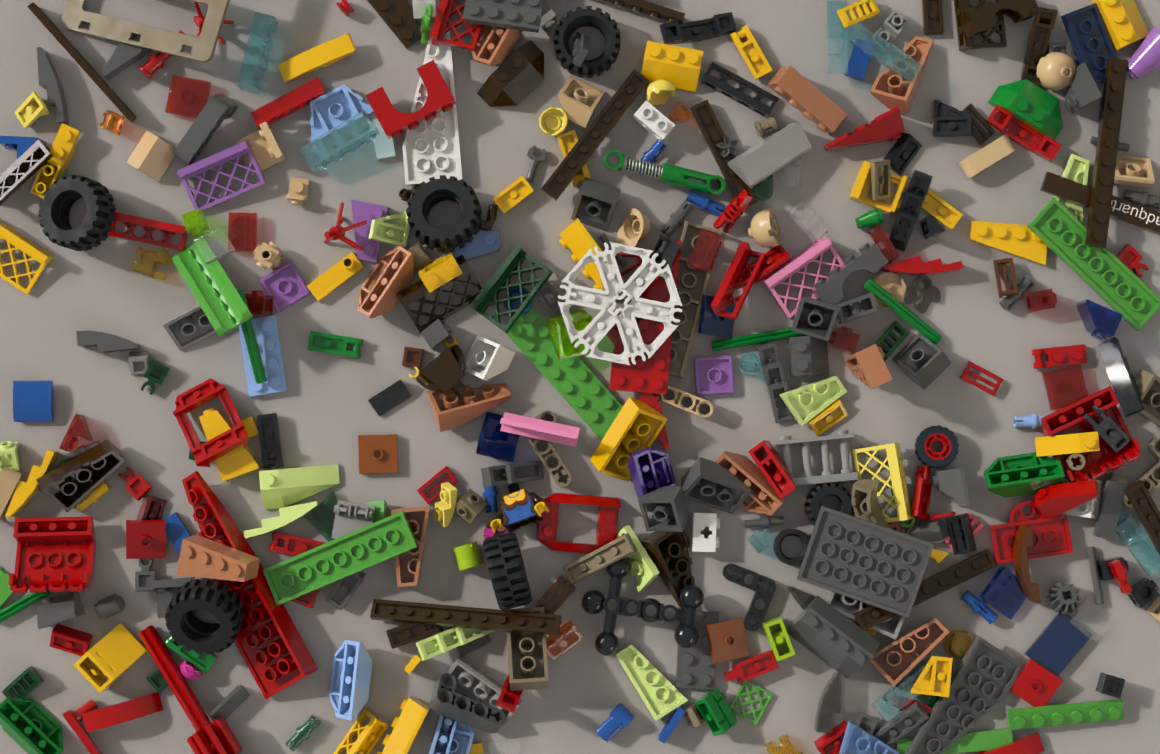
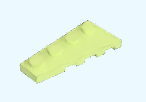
M1070 154L1062 177L1087 185L1090 161ZM1054 196L1081 224L1083 223V206Z
M632 644L615 654L655 721L688 701Z

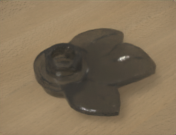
M926 275L917 276L913 281V285L909 286L904 294L905 304L914 303L915 308L922 314L927 311L931 301L940 302L941 300L939 289L932 285L930 278ZM921 281L924 283L923 288L919 286Z

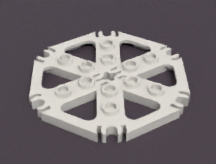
M610 242L611 250H609L608 244L604 243L605 250L603 252L598 251L597 246H594L596 253L594 256L590 248L561 281L568 283L569 286L560 285V288L566 290V294L564 296L558 295V298L565 299L566 302L558 301L571 343L578 338L579 340L576 341L574 347H578L579 344L585 345V349L582 351L583 355L588 352V349H591L586 357L630 365L628 358L631 357V362L635 365V357L637 355H640L642 360L646 361V357L643 354L646 352L649 359L679 326L671 324V321L680 322V319H675L673 314L676 311L682 312V309L674 308L675 305L682 306L669 264L662 269L661 267L664 266L666 261L662 260L659 264L655 262L658 253L653 254L649 258L653 252L652 250ZM619 252L638 255L642 259V264L625 283H623L615 259L616 254ZM593 262L597 265L605 291L580 286L575 282L576 276L588 263ZM657 276H662L665 279L670 293L668 302L639 298ZM627 295L623 302L624 308L619 307L613 312L616 306L615 300H621ZM572 305H579L601 311L584 330L578 331L573 325L569 308ZM635 317L662 322L664 329L651 344H644ZM615 324L624 346V352L619 355L600 351L597 347L601 339Z

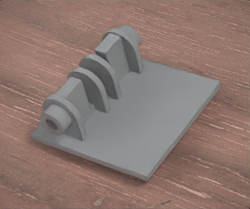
M338 500L337 505L334 506V513L336 514L331 538L337 539L372 524L376 506Z

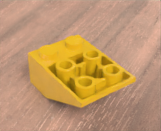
M120 623L88 650L74 666L101 693L106 691L128 670L147 649Z

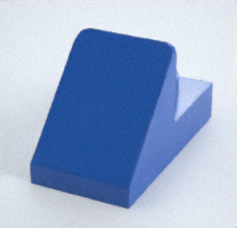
M0 136V144L5 146V149L16 150L17 148V159L37 140L42 142L37 137Z

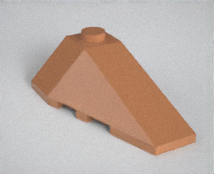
M915 36L903 48L901 54L889 63V67L876 77L870 94L887 108L893 109L898 107L900 112L908 114L934 40Z
M485 384L480 386V388H470V385H465L466 389L460 395H457L452 388L446 392L427 391L433 417L439 431L443 432L460 427L511 399L512 395L507 385Z

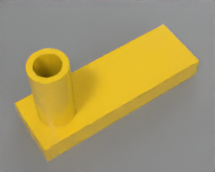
M351 252L307 285V288L317 301L320 302L362 270L364 266L355 254Z

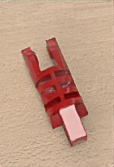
M743 189L737 197L733 198L725 208V211L720 214L713 223V227L716 229L722 227V231L728 233L748 208L749 203L753 199L751 193Z

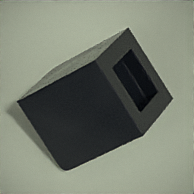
M1101 672L1096 691L1121 698L1125 679Z

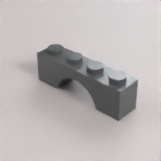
M865 243L858 249L859 253L855 256L850 255L843 261L845 263L843 266L831 270L828 273L830 275L828 278L814 284L815 288L811 292L819 301L836 305L844 298L842 292L843 282L851 272L862 269L874 274L889 261L875 243Z

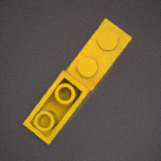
M66 123L61 124L50 149L53 157L39 169L30 193L44 199V193L47 189L51 188L50 185L54 181L58 182V179L63 177L76 151L74 147L81 134L80 130Z

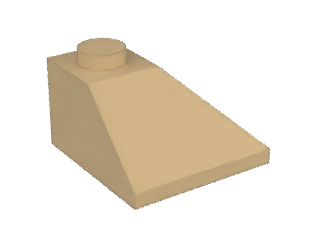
M571 75L557 97L568 120L586 128L605 92Z

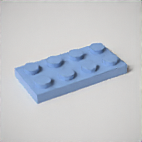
M277 316L251 319L267 378L266 382L257 384L255 381L242 327L239 325L249 397L288 391Z

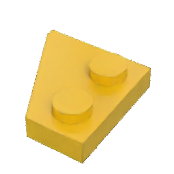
M931 656L911 688L910 693L949 697L953 658Z

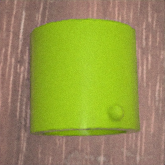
M477 541L453 548L459 570L483 564Z

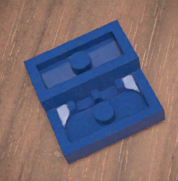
M53 381L13 382L14 422H52L54 420L52 402L54 400Z

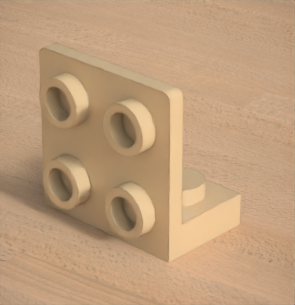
M266 121L259 124L261 129L235 142L237 145L243 141H250L251 149L261 171L286 159L270 125ZM247 153L242 155L247 167H249L251 159Z

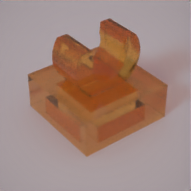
M677 102L671 106L675 112L668 116L670 121L674 123L678 120L687 122L693 118L683 102Z
M107 110L106 113H103L105 117L103 123H100L101 128L120 135L125 117Z

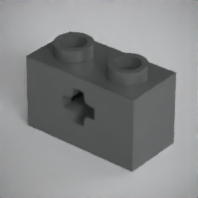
M873 293L836 304V306H840L837 315L839 325L878 311Z

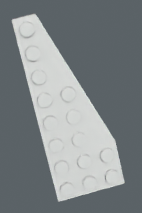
M450 31L445 33L444 39L451 40ZM429 38L423 65L434 60L456 102L452 48L443 44H439V46L432 45ZM421 77L417 84L411 113L419 111L427 100V89ZM456 104L448 112L444 113L441 111L437 113V117L428 122L424 120L419 123V127L413 130H406L402 146L406 186L417 185L423 181L427 183L431 177L440 179V175H446L447 179H450V176L457 177L458 181L463 180Z

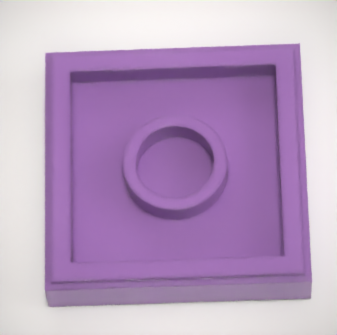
M292 261L259 279L277 313L282 312L311 294Z
M732 355L694 357L696 396L734 394Z

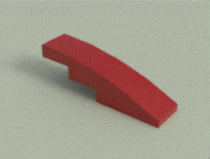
M917 256L886 264L881 268V271L903 275H932L963 269L962 261L942 265L941 258L922 263L921 257Z

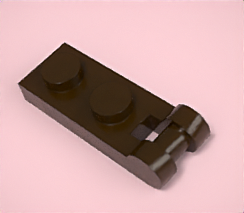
M406 623L386 630L391 647L394 649L443 632L444 630L439 625H432L433 629L427 630L425 624Z

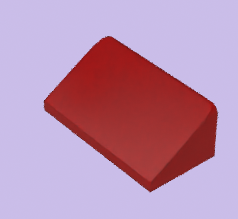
M57 624L52 630L50 647L83 656L90 648L93 635Z
M843 721L814 742L821 754H839L848 724L846 721Z

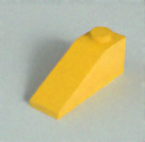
M1098 431L1035 437L1037 457L1100 451Z

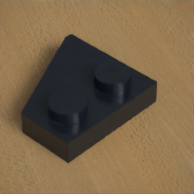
M934 100L933 136H973V116L948 106L939 100Z

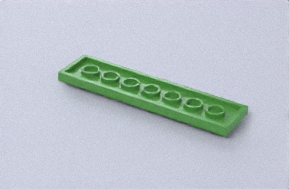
M1052 198L1027 225L1044 244L1136 331H1139L1160 308V298L1107 247L1085 246L1087 228L1055 198Z
M532 306L526 314L518 318L506 334L602 441L623 406Z
M400 511L268 567L263 572L275 603L278 606L418 547L405 512Z

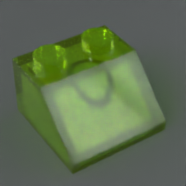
M583 309L570 312L573 325L578 331L584 330L593 320L592 316ZM562 314L548 317L549 336L558 359L564 360L583 355L582 351L585 349V345L579 344L575 348L574 344L579 340L578 338L571 343Z

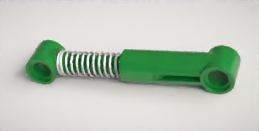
M617 150L607 152L603 157V164L608 170H627L628 172L630 170L631 172L634 171V173L637 172V174L641 173V175L643 173L644 176L647 174V176L651 175L650 177H657L659 182L711 195L722 193L726 187L725 180L719 175H712L667 163L657 165V163H650V161L647 163V161L637 160V158L634 160V158L627 157ZM614 155L617 157L618 163L616 166H612L609 163V156ZM688 177H689V178H693V179H697V180H701V181H705V182H704V184H703V183H699V182H695V181H691V180H687V179H688ZM712 180L718 181L719 188L717 190L711 188Z

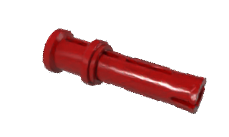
M158 52L156 55H151L150 59L138 68L151 80L152 75L160 68L162 69L164 67L163 63L172 55Z

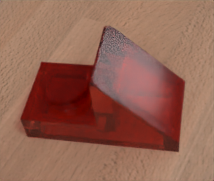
M75 414L59 447L67 452H71L72 449L76 448L79 442L78 436L88 441H93L85 416L82 414Z

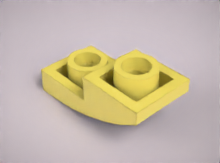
M449 482L441 484V501L435 503L433 515L438 523L443 527H448L456 506L457 488Z

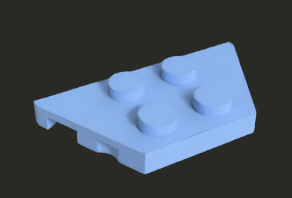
M344 84L311 101V143L315 144L374 113L369 102Z

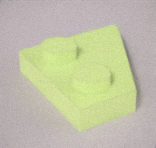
M406 212L372 220L369 239L401 246L402 248L406 247L410 229Z

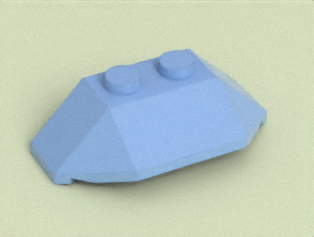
M344 640L343 645L333 656L329 697L336 711V718L354 720L368 701L373 661L362 642Z
M439 714L427 754H469L474 737L471 726Z

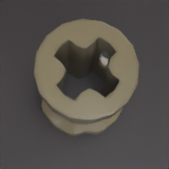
M770 115L768 119L754 122L760 138L773 130L775 132L778 131L773 115Z
M1079 453L1070 454L1066 460L1067 466L1072 470H1081L1086 463L1084 456ZM1078 456V461L1081 462V464L1075 465L1073 467V462L1071 461V459L1077 458Z

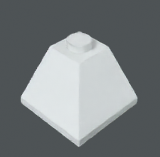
M477 335L465 358L467 367L465 372L487 381L508 369L515 352Z

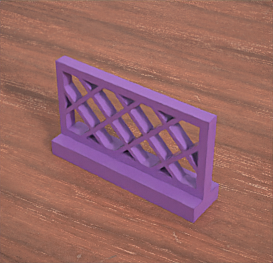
M249 140L176 171L186 188L196 213L266 183ZM247 153L251 159L249 167L239 163L241 156ZM230 162L235 164L232 174L222 171L224 163ZM238 166L247 169L244 180L234 176ZM210 169L218 172L214 182L205 179V175ZM250 171L257 173L260 179L259 182L253 184L247 181ZM220 174L230 177L227 187L217 183ZM192 177L200 179L198 188L190 187L187 179ZM233 179L243 182L239 191L230 189ZM203 181L213 184L210 195L200 191ZM216 186L225 189L224 196L220 199L212 196ZM198 194L208 197L206 205L199 207L197 202Z

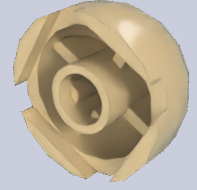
M1050 52L1040 59L1037 65V78L1040 79L1042 87L1048 90H1062L1072 83L1076 72V65L1069 55L1062 52Z
M772 208L762 210L754 215L751 220V227L748 228L750 238H754L758 245L765 248L779 246V243L782 241L780 225L776 224L774 220L777 216Z

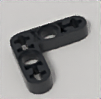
M729 563L723 568V576L731 582L755 591L744 618V625L749 631H757L762 625L776 590V584L768 577ZM731 567H735L734 571L737 573L743 570L740 582L736 581L738 577L732 575L731 578L728 577L726 570L731 569ZM747 574L754 576L755 580L751 585H747L744 582V576ZM758 577L762 578L760 582L764 584L769 581L772 589L764 592V588L759 585L758 589H755ZM758 599H762L765 602V607L762 610H757L754 606L755 601ZM751 610L762 614L761 617L756 616L755 621L758 624L757 626L753 625L752 628L749 627L750 624L747 622L748 619H753L754 614L750 613Z

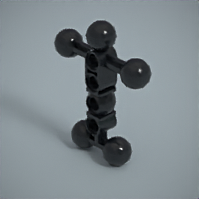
M626 557L606 567L608 574L611 576L609 593L606 599L597 590H590L582 597V607L587 613L598 614L603 609L606 611L603 632L595 640L596 650L601 655H613L619 648V639L614 634L617 615H637V618H641L648 623H654L658 620L662 621V619L666 622L683 621L674 633L676 643L680 647L690 648L698 641L699 632L694 626L696 608L700 607L704 601L702 589L696 585H687L681 590L680 601L685 607L684 609H678L674 605L664 606L663 603L653 598H648L644 601L639 600V602L635 599L620 597L622 578L630 571V562ZM612 599L618 603L614 611L608 608V602ZM630 602H634L637 606L634 613L627 611V605ZM649 605H653L656 608V613L653 616L646 614V607ZM668 608H673L675 611V616L672 619H668L665 616V610Z

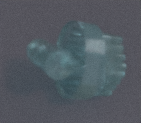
M746 352L741 356L738 366L740 370L739 375L757 376L761 364L760 358L756 353Z
M764 529L762 534L756 530L747 539L759 554L770 547L767 541L773 539V534L769 529Z

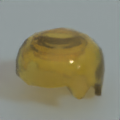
M951 630L943 639V649L950 657L963 659L974 638L965 630Z

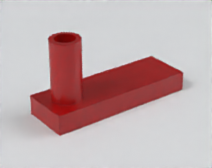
M92 699L74 712L68 710L62 715L90 754H102L80 723L83 720L82 713L98 709V706Z

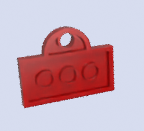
M1034 501L1017 503L1009 513L1008 523L990 526L996 564L1014 562L1013 548L1019 525L1031 526L1033 546L1026 547L1028 559L1073 553L1067 514L1058 515L1048 520L1035 507ZM1025 505L1031 507L1032 511L1029 516H1024L1022 513V508Z

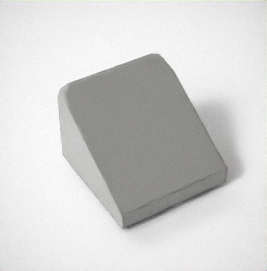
M149 351L130 352L128 361L131 375L145 374L150 365Z

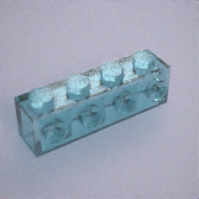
M255 12L237 82L240 90L259 94L260 89L263 88L264 72L268 69L269 52H272L274 45L272 40L278 30V23L274 16Z
M364 110L299 150L309 168L314 172H320L326 169L329 163L341 160L346 153L358 150L361 144L372 142L380 132L370 114Z

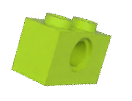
M780 616L762 623L777 662L796 655Z

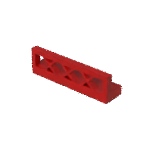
M316 77L251 112V115L255 120L256 126L261 129L259 124L266 121L269 125H272L310 105L311 101L326 94V91L319 78Z
M114 212L116 220L112 223L113 229L109 232V236L181 251L185 249L189 231L187 227ZM116 223H124L127 230L121 234L115 233ZM138 226L143 227L146 232L140 238L136 237L132 232ZM159 230L165 237L160 241H154L150 234ZM175 234L182 235L180 246L173 245L169 238Z
M741 241L711 303L715 315L736 320L761 269L766 255L752 251L749 243ZM751 256L759 258L757 263L749 266L748 261ZM750 272V278L742 282L741 276ZM742 287V295L734 298L733 292ZM735 304L736 307L733 313L725 311L727 306Z

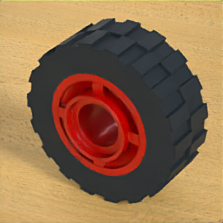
M940 425L930 426L923 430L916 438L915 454H917L918 460L923 465L936 469L945 467L956 459V455L959 452L958 439L955 437L954 432L950 431L947 427H941ZM934 442L940 443V452H935L932 449Z

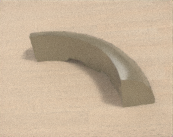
M871 479L856 481L853 484L851 503L854 508L855 517L891 528L879 508L877 499L878 481Z

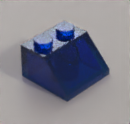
M1088 299L1077 303V309L1085 329L1091 333V337L1102 340V338L1107 339L1115 335L1122 319V314Z
M486 412L478 439L476 454L513 463L520 435L500 431L502 425L500 421L503 415Z

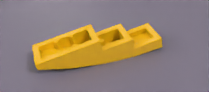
M347 33L298 54L277 66L284 83H289L302 75H308L321 67H327L357 50L350 33Z
M47 449L42 465H33L27 481L19 480L5 517H15L39 491L37 479L52 470L60 452Z

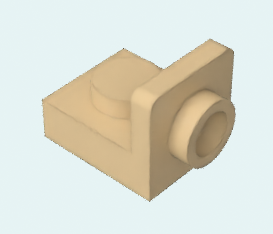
M290 177L289 192L286 199L291 201L293 205H302V202L308 203L310 180Z

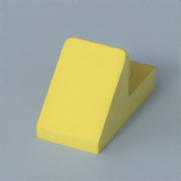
M36 91L14 112L24 128L30 127L40 116L50 114Z

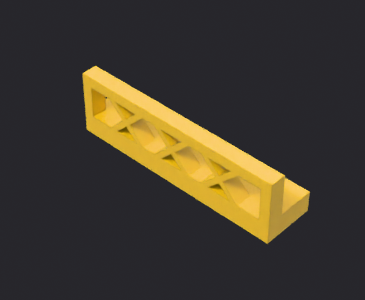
M364 708L333 754H342L345 749H347V754H370L389 725L385 721L376 718L369 710ZM368 716L370 721L363 727V721ZM358 733L357 740L352 743V737Z

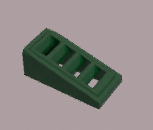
M894 321L875 343L884 352V362L909 335V332L897 321ZM892 329L898 332L901 335V338H899L895 333H893ZM887 335H889L892 339H894V340L896 341V343H894L893 341H891V340L887 337ZM882 341H884L888 346H890L891 349L887 348V347L882 343Z
M31 666L10 683L2 693L6 698H14L9 692L12 689L18 698L24 699L44 680ZM27 675L32 679L33 684L26 678ZM21 680H23L26 683V685L29 687L28 689H26L23 686V684L20 682ZM15 685L20 687L23 691L22 694L16 689Z

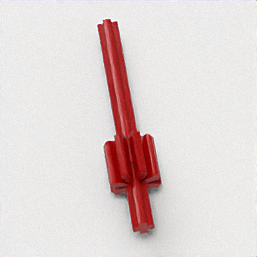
M151 625L140 631L138 635L196 730L187 739L194 754L241 753L243 749L226 720L219 718L214 722L210 721L155 627Z

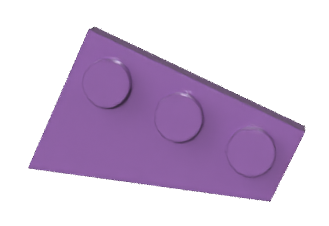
M351 199L354 224L367 221V224L354 228L356 243L363 247V250L357 249L358 260L377 263L382 242L369 239L371 223L374 219L386 217L389 207Z

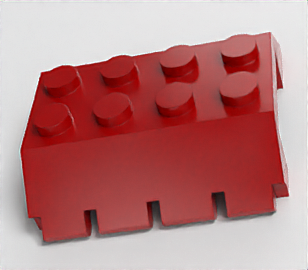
M1111 386L1040 418L1044 437L1096 432L1092 425L1083 417L1085 414H1088L1097 422L1101 417L1092 409L1096 405L1131 439L1129 443L1116 453L1098 434L1100 451L1079 453L1084 456L1086 462L1081 470H1072L1067 466L1066 460L1070 454L1053 455L1055 459L1061 462L1065 477L1069 483L1090 481L1088 476L1096 479L1107 473V467L1110 471H1113L1125 465L1124 459L1127 463H1130L1141 457L1139 454L1141 447L1137 439L1131 437L1116 406L1119 404V401ZM1078 456L1077 458L1071 459V461L1073 462V467L1075 465L1081 464V462L1078 461Z
M92 516L15 518L13 534L17 541L15 571L9 574V586L12 593H27L28 590H30V593L46 592L47 589L50 592H66L67 589H69V592H78L89 588L93 580L96 549Z

